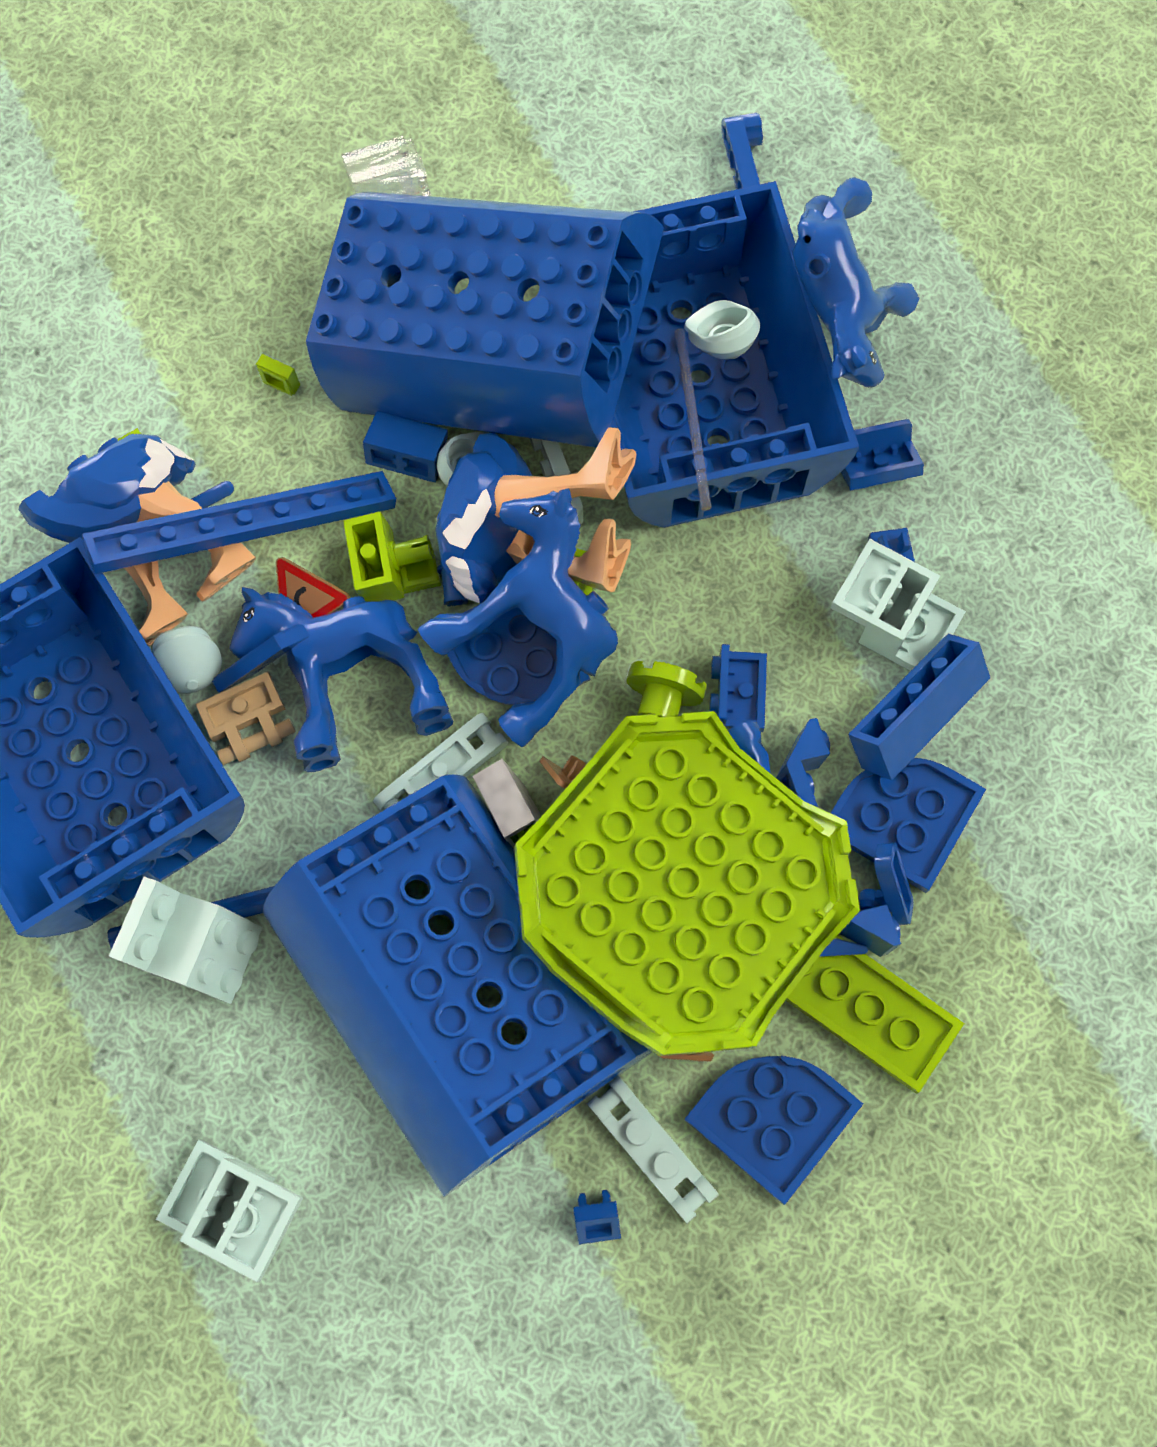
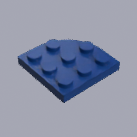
M475 606V607H473V608H471V609H469V610H467V611H465V612H463V613L471 612V611L474 610L477 606ZM514 608L502 614L489 627L472 639L461 643L454 650L449 651L447 655L456 672L475 691L496 702L515 705L520 702L537 700L549 688L556 673L557 640L545 630L530 622L519 608ZM580 671V685L591 680L589 675Z
M913 758L893 780L867 770L861 772L846 787L831 814L847 821L851 850L873 863L878 844L895 842L908 883L927 893L985 793L986 788L940 763L922 758Z
M766 1056L746 1060L727 1070L710 1086L684 1120L781 1204L785 1205L859 1111L863 1103L829 1074L811 1063L788 1056Z

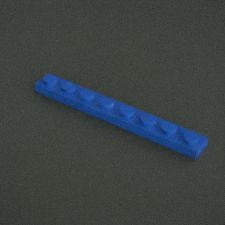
M383 471L82 533V539L94 574L394 509L397 498Z

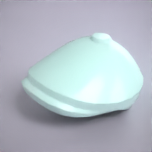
M720 300L706 305L686 320L684 329L688 332L689 340L703 352L719 359H735L745 353L754 343L760 331V321L748 307L732 301Z
M183 626L165 631L155 639L153 644L155 658L178 693H193L206 688L221 670V652L208 633L200 627Z

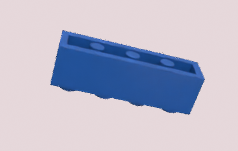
M948 633L848 734L862 769L893 780L990 679V674L979 642Z

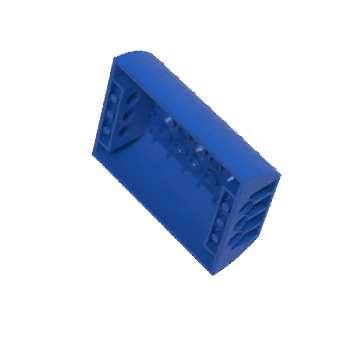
M776 181L633 211L652 215L663 225L664 230L611 424L612 428H619L621 432V450L634 449L637 454L635 465L624 484L631 511L642 521L665 528L808 496L822 488L845 469L856 455L859 445L839 381L831 376L833 362L818 314L795 267L792 250L796 244ZM715 301H732L748 307L755 313L760 321V331L752 346L745 353L735 359H719L703 352L689 340L688 332L684 329L688 318L678 319L671 312L676 308H686L690 311L691 315L689 317H691L701 308ZM700 370L706 372L709 375V379L703 383H696L691 380L689 375L694 371ZM721 435L728 442L710 445L707 440L711 436Z
M381 192L356 193L346 199L306 338V345L314 372L326 395L339 409L368 415H375L377 411L417 422L597 448L613 421L664 227L652 215L640 212ZM468 278L469 284L467 288L459 294H455L454 291L458 282ZM538 285L539 292L537 296L530 301H524L525 292L530 287Z
M81 537L0 584V904L18 935L31 938L51 937L90 927L134 899L143 877L161 882L226 841L238 826L245 807L241 794L103 573L94 574ZM42 682H51L52 689L49 695L43 699H35L34 690L36 686ZM81 743L88 744L89 752L86 758L79 762H73L70 756L72 749ZM116 807H125L127 810L125 821L118 826H111L108 822L109 813Z

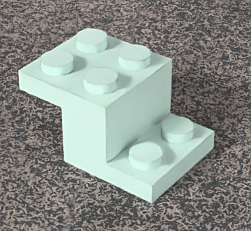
M869 539L830 607L865 626L858 643L910 671L948 633L954 634L966 612L932 594L940 575L872 539Z
M143 877L109 957L231 1004L235 993L242 984L243 974L249 959L257 948L259 935L263 927L220 905L180 893L156 880Z
M198 1140L156 1220L182 1233L180 1242L244 1276L260 1282L303 1197L274 1183L275 1177L203 1140Z

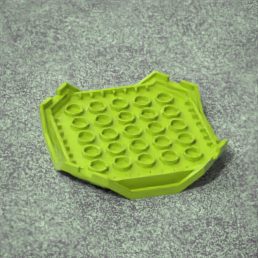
M715 711L683 713L682 716L658 717L657 714L626 716L588 764L514 846L522 939L546 967L618 1030L659 1056L756 1047L781 1005L824 949L860 911L856 880L851 877L848 854L851 853L847 821L803 801L738 747Z

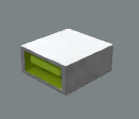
M500 759L475 774L473 778L503 837L514 848L516 842L542 816L526 786L507 763Z

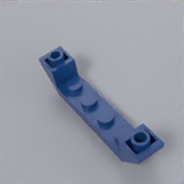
M817 718L809 719L798 734L776 776L781 783L799 798L816 807L818 805L814 797V782L811 775L806 773V771L818 769L830 755L829 737L824 730H821ZM887 904L859 911L839 933L855 943L865 945L869 951L879 957L888 955L902 944L900 941V926L896 918L891 916Z

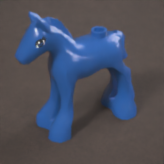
M853 177L845 180L837 188L836 194L833 197L819 195L813 197L805 204L804 212L797 225L799 236L792 250L796 270L809 299L831 334L834 359L831 367L832 378L839 379L843 377L864 387L872 388L882 382L885 374L878 355L866 333L878 330L887 314L901 317L908 316L915 311L920 298L911 283L895 282L892 285L881 286L874 291L869 272L858 256L846 219L867 210L872 202V191L867 181Z
M569 488L560 490L558 493L552 491L546 495L503 502L499 512L502 522L533 537L535 543L530 553L505 574L502 581L489 597L474 610L468 613L439 614L418 628L422 639L432 650L445 656L461 643L481 633L502 614L514 608H519L530 622L545 630L557 640L556 673L549 688L537 700L516 703L498 719L503 731L520 747H525L533 739L534 735L549 723L562 703L581 684L580 671L595 677L601 662L615 652L618 644L616 630L610 626V623L604 616V613L609 609L607 604L595 591L586 595L568 575V568L571 566L574 553L577 550L575 546L578 544L577 540L579 539V529L581 526L577 510L571 505L572 497Z
M242 587L241 593L245 603L242 605V612L229 647L230 651L238 659L244 657L273 635L297 624H303L309 634L308 638L286 652L288 666L302 689L306 705V720L294 739L296 758L303 760L305 771H321L336 766L341 760L337 747L334 715L328 698L327 680L329 676L346 672L370 655L377 656L399 666L411 679L414 693L410 704V712L419 735L428 736L446 730L453 725L454 721L449 712L447 702L439 689L438 679L427 666L418 644L409 642L418 632L407 622L404 608L397 601L365 602L364 597L355 596L343 602L342 610L313 618L301 605H297L296 602H293L292 599L285 597L283 594L266 592L261 595L254 589Z

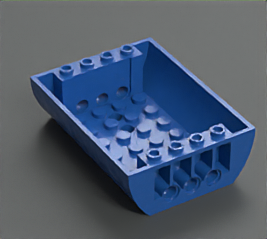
M451 774L439 777L300 859L277 882L265 900L263 906L264 916L443 1197L652 1053L651 1050L618 1030L557 978L522 939L515 849L503 837L492 813L465 776ZM421 880L428 885L429 894L423 899H412L407 895L405 886L410 881ZM444 915L452 921L453 929L446 935H437L431 931L428 922L433 916ZM492 986L499 991L501 1002L492 1008L484 1007L477 999V991L481 987ZM516 1022L524 1028L525 1040L517 1045L509 1044L503 1039L501 1028L506 1023Z

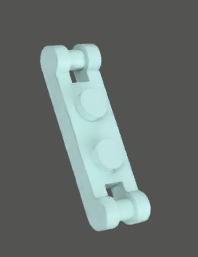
M480 713L382 790L374 798L373 803L380 811H383L397 803L398 798L405 792L411 795L443 775L454 774L467 777L488 759L507 746L508 741L501 733L496 734L489 726L491 721L484 713ZM478 736L484 744L475 750L468 741Z
M617 1076L609 1083L611 1088L600 1098L597 1096L593 1097L587 1105L680 1217L688 1224L696 1216L694 1212L705 1201L710 1204L719 1194L644 1107L625 1082ZM623 1101L630 1111L617 1121L610 1111ZM687 1177L694 1185V1188L682 1198L674 1188Z

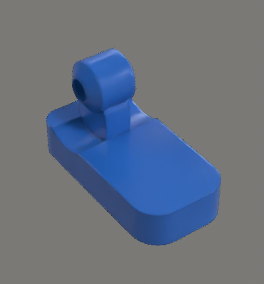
M895 842L878 844L874 865L881 889L877 891L874 889H864L859 893L860 911L887 904L889 911L892 912V916L896 918L899 925L911 924L914 906L913 896L898 847Z

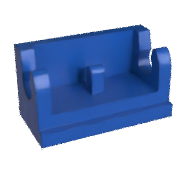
M377 411L363 440L365 463L436 483L438 478L436 467L438 453L446 443L448 430Z

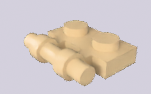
M268 671L196 704L210 739L215 742L227 736L229 740V746L217 751L223 765L236 759L239 762L251 757V752L269 744L274 747L283 743L282 738L296 732L290 718L277 724L273 721L272 715L286 709ZM260 721L263 730L243 739L239 730Z

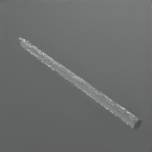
M677 329L675 335L701 509L706 511L711 509L686 336L684 329Z

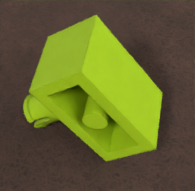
M380 511L343 521L354 588L357 594L364 597L365 602L394 601L405 598L400 570H402L404 565L434 559L429 536L424 535L420 538L396 544L393 530Z

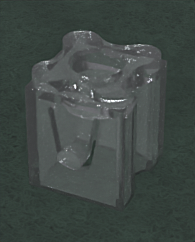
M399 136L341 154L353 195L361 192H381L431 196L421 156L416 151L412 138L404 139L403 136Z

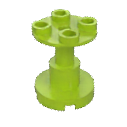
M643 661L633 662L626 679L627 684L642 695L637 715L678 716L681 706L700 705L703 702L707 688L705 681L695 683L697 675L676 665L654 661L652 668H644Z

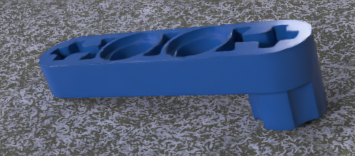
M756 112L723 118L721 123L722 137L730 168L735 169L736 176H733L736 189L759 185L760 181L750 147L762 145L763 143L760 115Z

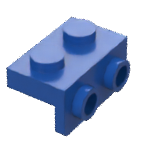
M909 419L854 430L859 448L851 462L841 472L850 491L923 475L924 463L911 441L912 423Z
M721 644L719 656H712L711 679L718 680V693H711L709 711H715L727 730L752 721L757 722L760 732H763L765 728L767 653L729 651L730 644Z

